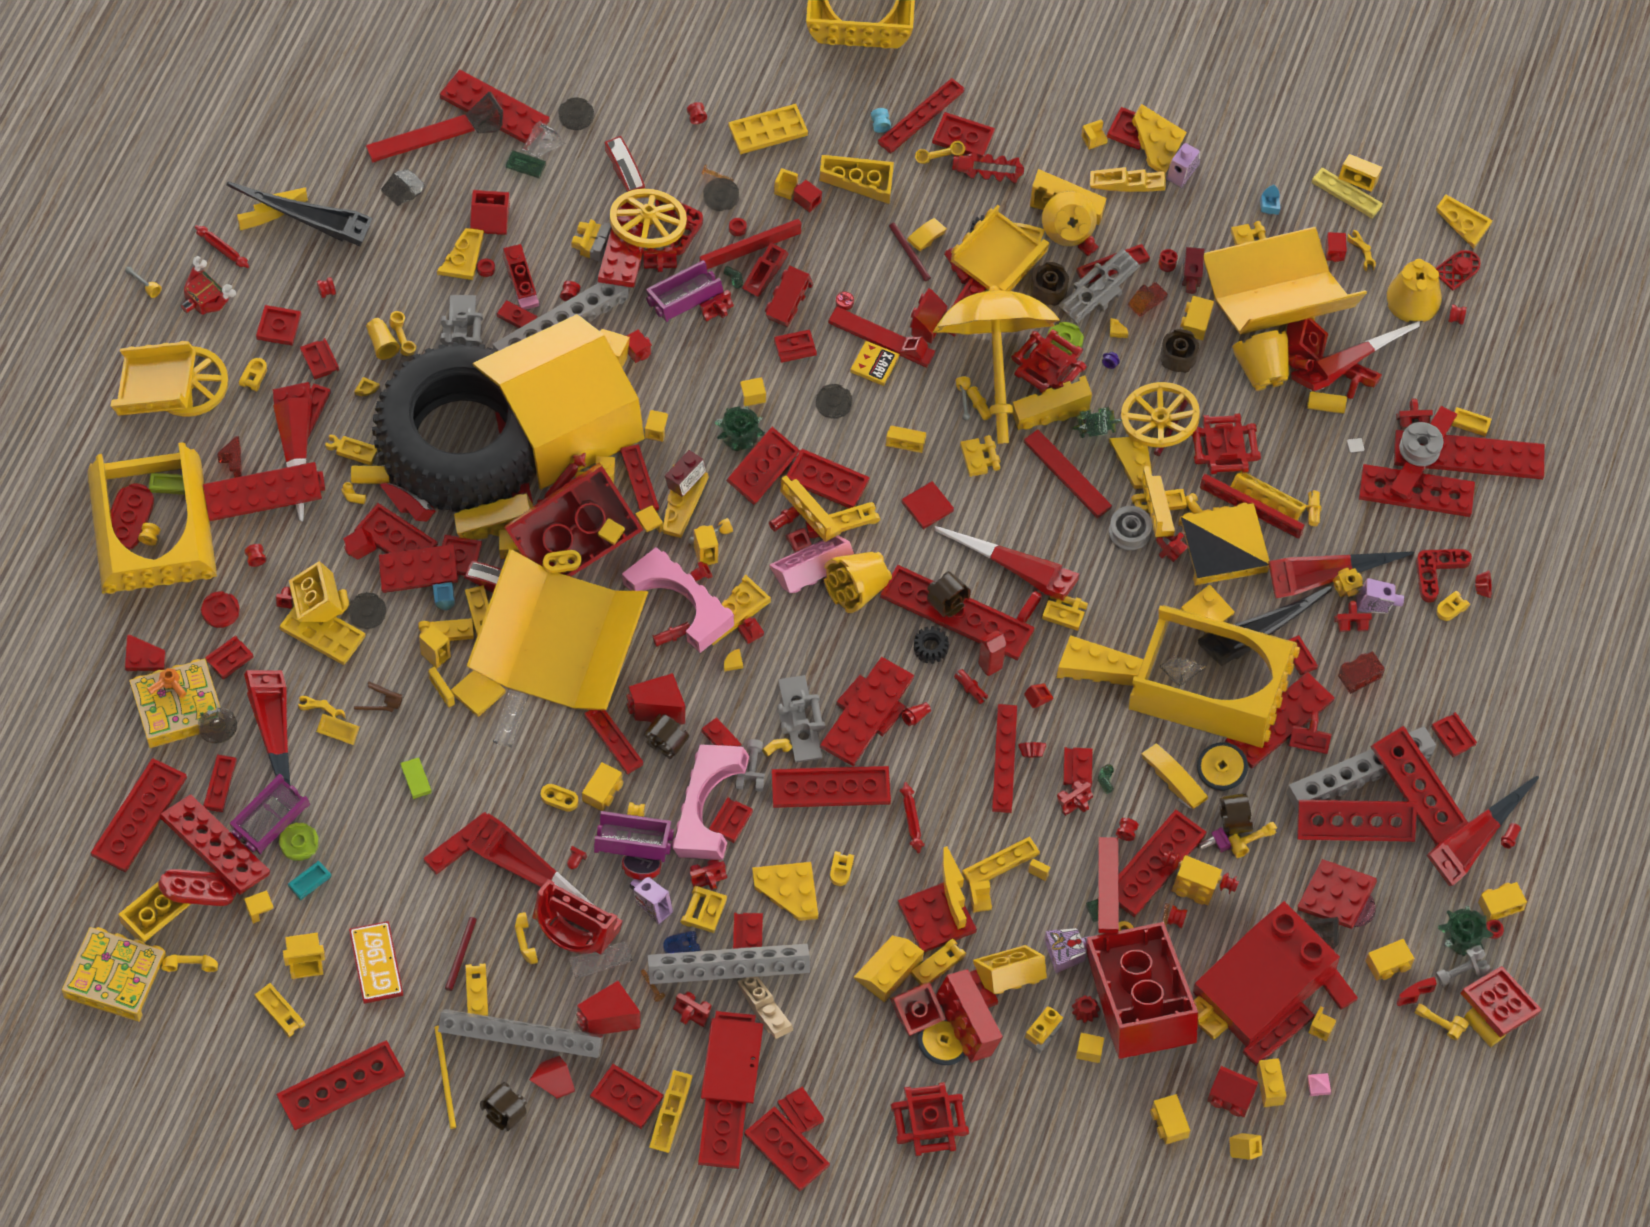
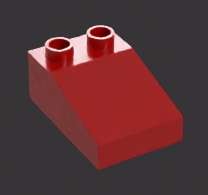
M600 462L504 526L521 554L542 567L543 559L548 553L567 550L577 551L581 556L580 566L573 571L559 572L570 577L643 531V528ZM608 518L625 528L615 545L598 536L599 531ZM570 559L568 563L573 564L574 561ZM550 562L549 565L553 567L555 563Z
M1283 901L1250 929L1195 982L1193 993L1213 1007V1011L1228 1023V1029L1247 1047L1300 1001L1304 1002L1335 975L1340 956Z
M1164 922L1121 930L1118 933H1106L1087 937V957L1106 1024L1119 1059L1197 1043L1198 1010Z

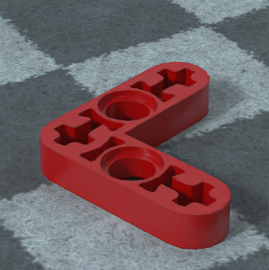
M656 199L655 207L665 202ZM683 203L681 205L687 217L685 230H690L691 234L688 236L682 234L678 240L669 244V247L676 250L677 255H681L686 251L703 224L702 212ZM675 210L661 212L679 220V216L674 213ZM680 240H682L681 247L678 246L677 248H675V246L679 244Z
M1444 549L1423 550L1419 552L1416 566L1420 596L1423 601L1431 603L1438 597L1439 588L1436 569L1467 568L1472 560V555L1468 550ZM1446 556L1449 562L1443 563L1439 560V557ZM1423 557H1426V560H1428L1427 567H1424L1425 561L1422 559ZM1429 573L1433 578L1426 580L1422 574ZM1428 586H1430V592L1433 593L1432 596L1427 593Z

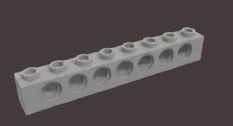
M599 282L493 343V347L500 351L577 315L575 313H580L578 314L587 322H591L600 314L610 311L612 307L624 303L629 298L628 287Z
M1425 726L1409 732L1426 759L1431 757L1436 744ZM1394 748L1393 753L1402 757L1401 749ZM1370 749L1290 784L1286 794L1298 813V800H1330L1334 796L1346 794L1350 789L1361 788L1371 780L1373 782L1379 780L1383 775L1387 774V771L1383 765L1375 763L1380 761L1373 750ZM1358 769H1363L1366 772H1360ZM1342 776L1349 778V780H1344ZM1324 784H1330L1332 787H1326ZM1307 791H1312L1315 794L1311 795Z
M808 944L648 955L650 984L810 973Z
M447 1009L441 1012L438 1032L595 1058H599L601 1055L604 1035Z

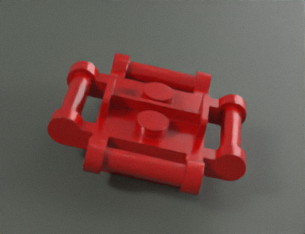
M1054 329L1049 332L1045 339L1037 331H1033L1027 342L1018 352H1014L1011 356V359L1019 365L1014 375L1038 388L1040 393L1049 388H1062L1064 386L1063 383L1072 382L1080 372L1087 368L1084 362L1077 360L1082 354L1083 348L1080 346L1076 347L1059 336L1058 332ZM1053 340L1072 352V354L1069 355L1053 345ZM1035 343L1038 344L1030 353L1028 359H1024L1023 356ZM1072 368H1074V369L1068 374V376L1061 382V380L1066 376V374H1067Z
M1235 413L1232 416L1215 417L1203 415V428L1197 427L1191 435L1195 450L1194 462L1195 464H1207L1211 475L1217 474V472L1234 471L1248 473V462L1261 459L1255 433L1257 432L1256 424L1250 423L1242 426L1240 413ZM1243 434H1248L1250 453L1245 451ZM1200 437L1204 438L1206 455L1202 453Z
M945 1082L934 1086L918 1088L904 1087L906 1101L891 1104V1111L894 1112L898 1134L896 1136L897 1144L913 1142L915 1156H922V1153L944 1150L956 1151L954 1136H966L969 1134L962 1105L964 1102L963 1095H948ZM951 1103L955 1107L958 1127L953 1126L950 1109ZM908 1109L911 1133L907 1134L905 1133L902 1110ZM948 1138V1142L920 1144V1140Z

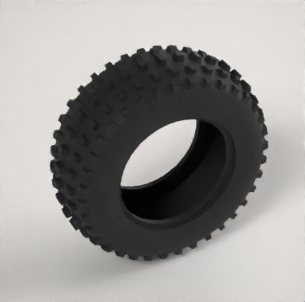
M452 342V346L440 344L438 349L427 348L424 354L413 355L412 361H405L400 371H394V378L387 380L385 383L387 389L380 392L379 398L381 401L376 403L375 410L378 414H373V422L377 425L372 427L373 436H376L374 446L378 451V459L384 465L389 477L394 476L393 480L397 486L402 485L406 491L416 494L421 500H426L432 507L438 506L440 510H443L444 507L445 510L452 508V512H457V509H460V511L477 508L482 504L487 505L501 499L511 498L510 494L513 491L515 493L519 492L523 483L528 484L531 480L529 476H532L534 473L536 474L537 471L533 448L500 387L472 364L497 352L498 349L494 347L493 349L489 347L486 349L484 344H480L479 347L474 344L472 346L471 342H466V345H457V342ZM455 401H473L486 405L495 412H498L506 423L496 440L480 450L469 453H449L439 450L427 443L418 433V429L430 412L444 404Z

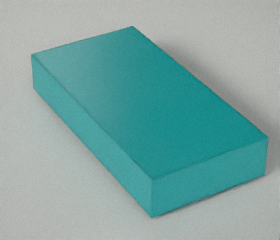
M317 861L289 882L288 887L299 900H302L330 879L332 875L320 861Z

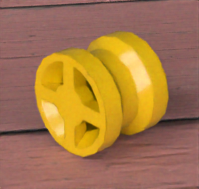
M143 523L141 527L142 533L139 534L138 540L146 545H156L157 535L161 531L160 527L153 523Z
M629 802L627 815L644 817L645 804L635 805L633 802Z

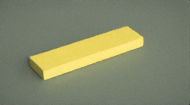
M1324 168L1318 171L1311 182L1372 219L1383 204L1348 182L1338 179V176Z

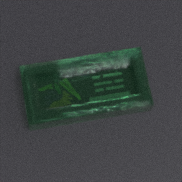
M512 150L506 162V168L539 179L546 166V161Z

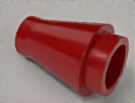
M927 702L906 708L902 713V719L907 726H915L931 712V707Z

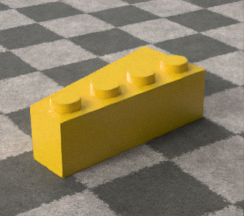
M822 155L819 181L890 204L894 162Z
M1038 169L1032 185L1030 207L1044 210L1047 202L1054 195L1065 191H1074L1084 195L1092 202L1097 215L1096 225H1100L1107 198Z
M1086 376L1079 377L1080 381L1072 384L1070 381L1063 383L1064 386L1056 390L1049 388L1040 396L1033 394L1014 401L1012 404V415L1018 430L1031 429L1034 426L1048 425L1054 421H1065L1071 417H1081L1088 414L1092 392Z
M519 494L506 500L501 499L495 503L479 505L477 508L461 510L454 514L457 534L459 537L473 540L485 539L489 534L498 537L500 536V530H505V525L533 507V504L527 494Z
M1070 635L1058 666L1056 678L1093 680L1092 682L1109 681L1111 684L1133 686V678L1138 676L1144 659Z

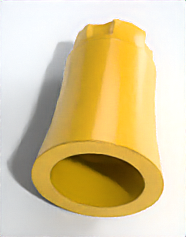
M374 318L367 323L366 329L372 341L376 357L380 360L394 357L399 352L400 345L394 339L384 321L380 320V318Z

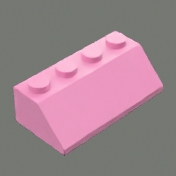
M837 535L827 542L824 540L817 542L769 566L782 588L789 593H796L806 585H814L819 579L827 578L826 569L824 568L827 561L835 557L852 555L854 552L850 541Z

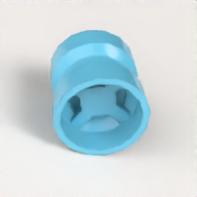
M877 108L871 112V119L874 122L873 129L877 133H884L891 129L887 109Z

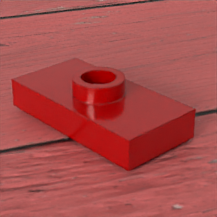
M508 300L505 301L497 312L498 318L517 328H521L538 318V316Z

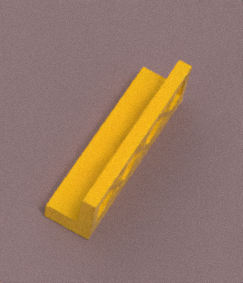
M1149 466L1143 467L1142 486L1155 537L1174 536L1175 529L1161 476H1151Z
M1242 471L1235 476L1230 486L1297 521L1308 506L1250 474L1242 473Z
M787 476L781 479L780 492L825 542L841 534V528L797 479L791 481Z

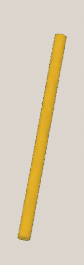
M435 1026L450 1129L456 1128L442 1034L438 1032L439 1026Z

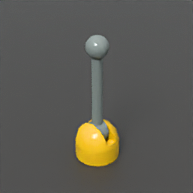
M126 267V273L132 274L143 283L146 293L151 298H155L160 294L162 287L156 282L147 283L133 271L132 267Z
M962 376L958 377L955 381L957 389L963 395V419L969 420L970 414L967 408L966 391L970 388L971 381L969 377Z
M726 518L719 522L718 528L714 529L715 533L729 534L733 532V528L729 519ZM694 537L688 539L689 544H694Z

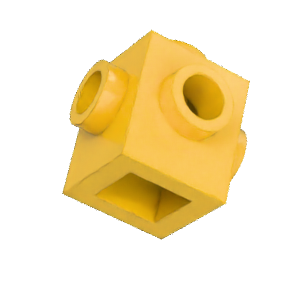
M1349 568L1342 569L1333 579L1334 587L1340 597L1346 595L1348 597L1359 593L1358 590L1363 586L1362 576L1360 573H1357L1356 568L1351 570Z

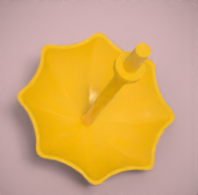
M993 285L989 288V291L968 296L952 306L937 324L933 333H956L961 335L992 333L995 404L991 405L989 410L990 415H996L997 444H1008L1007 414L1013 413V407L1011 404H1006L1001 333L1055 326L1053 323L1060 321V319L1051 309L1035 298L1018 292L1002 291Z

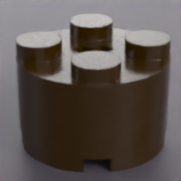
M1046 262L1042 266H1037L1032 275V297L1043 304L1058 305L1066 297L1069 275L1065 268L1055 262Z
M1176 329L1174 332L1167 333L1164 336L1160 352V359L1164 368L1174 372L1187 373L1195 365L1199 351V342L1192 332L1185 329Z
M950 571L945 572L942 578L937 582H932L927 588L929 591L927 602L943 617L945 615L952 617L965 606L963 604L964 600H969L971 595L970 588Z
M658 714L644 732V736L648 739L646 743L653 749L657 747L661 749L662 754L668 759H672L673 756L677 755L690 736L686 730L682 732L679 729L681 726L679 723L664 714L662 717Z
M1246 793L1219 798L1220 816L1224 821L1223 830L1225 834L1234 835L1253 832V822H1250L1252 816Z
M506 1082L497 1085L480 1101V1108L482 1111L486 1109L488 1113L486 1117L495 1127L502 1131L506 1128L507 1132L526 1115L525 1105L527 1102L523 1096L516 1095Z

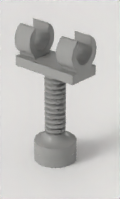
M751 739L747 742V750L750 752L748 772L737 774V789L744 788V780L756 781L755 791H763L765 774L755 773L758 753L762 752L763 742L760 740Z
M1476 945L1471 950H1466L1469 961L1447 972L1444 969L1436 972L1442 987L1450 984L1451 978L1471 968L1477 977L1490 972L1491 968L1486 960L1476 963V959H1482L1486 955L1481 945Z

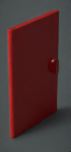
M711 1019L701 1099L754 1104L764 1023Z

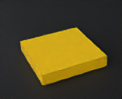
M473 670L452 688L451 692L472 713L479 717L506 693V690L499 683Z

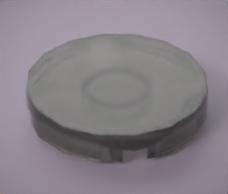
M583 98L567 99L559 107V121L567 129L582 130L587 128L594 119L593 106Z
M716 178L705 185L703 197L706 205L713 210H730L738 203L739 189L729 179Z
M828 384L817 392L816 408L823 416L838 419L850 412L852 395L847 388L845 389L839 384Z
M369 592L358 594L349 602L348 606L350 621L353 625L362 629H371L380 625L385 619L387 612L383 599L375 593Z
M216 708V710L205 712L198 722L199 733L202 739L209 743H223L235 735L237 730V720L234 713L225 708Z

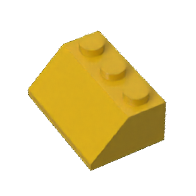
M320 561L289 580L298 621L328 622L342 613L334 575Z
M157 882L118 915L121 924L133 937L146 942L191 904L178 903L166 898L161 893Z
M892 935L854 976V979L885 1002L907 979L911 971L923 961L924 951L909 939Z
M1027 945L973 960V964L984 987L994 994L1004 993V990L1019 989L1025 984H1036L1040 980L1047 978L1045 956Z

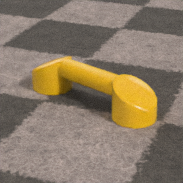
M954 141L950 148L933 152L919 149L915 153V159L920 164H927L931 159L952 154L954 156L963 155L965 146L960 141Z
M394 311L390 315L389 324L398 336L401 344L400 353L404 356H412L415 354L416 345L412 341H407L402 329L405 315L400 311Z
M526 912L519 913L516 918L515 931L523 958L529 964H536L538 960L535 948L528 949L523 930L524 928H529Z
M170 955L161 963V969L167 972L176 971L178 963L202 964V970L205 972H216L218 970V962L208 955Z

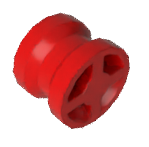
M695 102L687 107V113L690 115L689 119L692 124H701L707 120L703 103Z
M1171 249L1163 250L1159 257V268L1164 272L1173 271L1177 265V253Z
M328 277L325 281H316L322 299L327 295H336L331 277Z
M565 281L560 298L564 302L570 300L580 293L581 286L574 281Z
M1452 304L1448 322L1452 323L1455 321L1463 325L1467 307L1463 306L1460 308Z
M261 544L249 545L244 550L245 555L248 557V565L251 567L261 566L266 562V556L263 554L264 549Z
M1121 818L1119 822L1120 828L1117 829L1116 836L1125 841H1133L1135 838L1134 832L1138 829L1139 824L1133 819Z
M1172 905L1167 924H1175L1178 928L1182 929L1188 910H1180Z

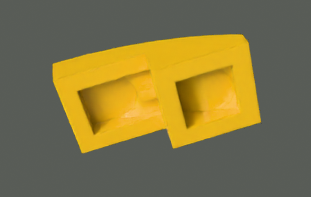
M933 218L914 231L907 238V241L918 251H921L931 246L934 239L944 235L947 228Z
M1198 996L1194 999L1198 1010V1026L1214 1040L1228 1028V1023L1213 1011V1007Z

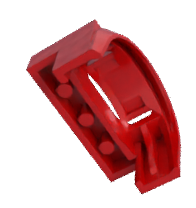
M548 879L537 893L532 918L537 920L544 934L557 946L577 954L596 952L601 955L620 932L623 920L617 918V915L608 913L555 885V882ZM555 917H557V919H556V920L553 922V924L550 926L551 921H552ZM562 917L574 922L575 924L583 927L586 930H589L590 932L582 931L580 929L575 928L567 921H565Z

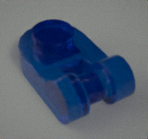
M695 931L669 936L663 943L665 954L701 951L700 945L696 942L697 935ZM687 941L689 945L684 946L683 942Z

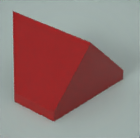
M560 1055L541 1062L529 1079L555 1096L556 1099L575 1092L567 1064Z

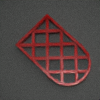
M1461 250L1435 269L1439 273H1443V277L1439 274V279L1454 291L1479 271L1481 261L1474 252ZM1464 254H1470V258L1464 257ZM1466 258L1470 260L1471 264L1472 261H1478V266L1472 265V268H1476L1473 273L1471 269L1470 273L1466 274L1469 276L1463 279V275H1461V280L1454 279V274H1457L1454 272L1455 259ZM1445 266H1451L1452 271H1445ZM1445 274H1452V279L1445 278Z

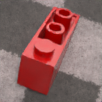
M518 244L503 248V259L518 299L537 295L522 245Z

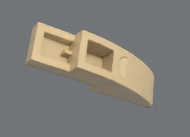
M746 977L737 981L759 1021L764 1023L763 1027L768 1033H771L777 1039L793 1031L792 1024L776 1005L772 994L759 977Z

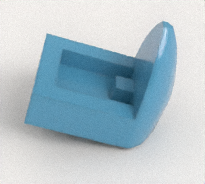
M1275 185L1269 186L1262 193L1260 206L1263 213L1279 215L1280 193Z
M453 583L433 585L435 605L444 611L451 609L455 605Z

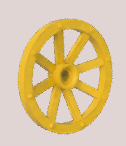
M636 189L622 194L613 202L609 219L613 231L624 241L639 247L658 248L667 246L682 236L685 231L687 217L681 203L671 195L654 189ZM649 198L648 204L643 205L636 199ZM655 199L667 203V205L655 207L653 204ZM626 202L638 208L619 210ZM675 210L679 220L661 212ZM617 216H637L622 227L617 220ZM658 219L678 227L674 232L668 234ZM639 222L644 224L641 238L627 232ZM654 224L662 238L647 239L649 225Z
M193 346L196 350L195 356L206 359L193 368L187 409L169 410L166 412L184 417L197 416L212 410L222 401L228 389V373L223 361L215 353ZM211 363H214L221 375L198 373ZM198 381L221 382L217 393L213 395ZM194 387L198 389L209 401L193 407L192 389Z
M1156 382L1136 389L1126 398L1121 410V420L1125 432L1134 441L1149 447H1168L1186 440L1193 434L1200 420V410L1195 396L1186 388L1174 383ZM1163 391L1178 394L1179 396L1167 409L1163 407ZM1157 392L1158 408L1153 409L1142 396ZM1184 399L1192 407V410L1171 414ZM1136 401L1150 415L1129 413V410ZM1192 417L1186 428L1171 422ZM1129 420L1150 423L1136 431L1131 426ZM1155 427L1158 428V438L1143 435ZM1168 427L1178 432V434L1164 438V428Z

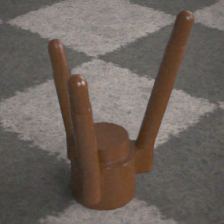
M369 681L368 688L386 695L384 704H387V706H354L355 710L393 712L394 708L399 710L403 695Z

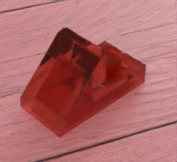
M1154 282L1149 287L1143 284L1128 302V306L1141 317L1165 300L1168 293L1157 282Z
M235 436L217 453L219 463H229L230 472L234 473V478L242 476L240 438Z

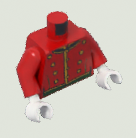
M196 256L193 259L195 267L192 268L184 286L186 301L180 304L185 313L190 312L194 308L201 315L218 312L228 302V297L236 295V291L231 289L232 286L229 284L224 285L222 288L204 270L201 271L200 269L206 267L207 262L202 260L201 264H199L201 257Z

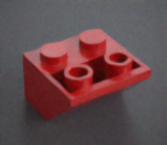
M473 190L470 229L483 230L485 234L507 235L510 210L509 192Z
M928 288L925 294H921L918 308L915 307L911 313V318L913 319L910 328H912L911 336L923 337L926 342L932 344L937 334L933 333V331L946 314L947 305L932 289Z

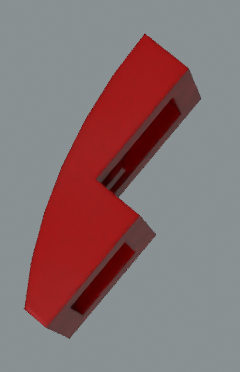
M1435 977L1421 980L1405 989L1399 995L1397 1006L1417 1003L1420 994L1434 992L1437 985Z

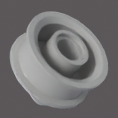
M1413 423L1403 432L1399 445L1400 453L1407 462L1413 465H1431L1440 455L1443 447V437L1438 428L1429 423Z
M1124 506L1118 509L1113 514L1110 522L1109 535L1116 546L1124 550L1142 548L1150 539L1152 530L1151 518L1145 510L1136 506Z

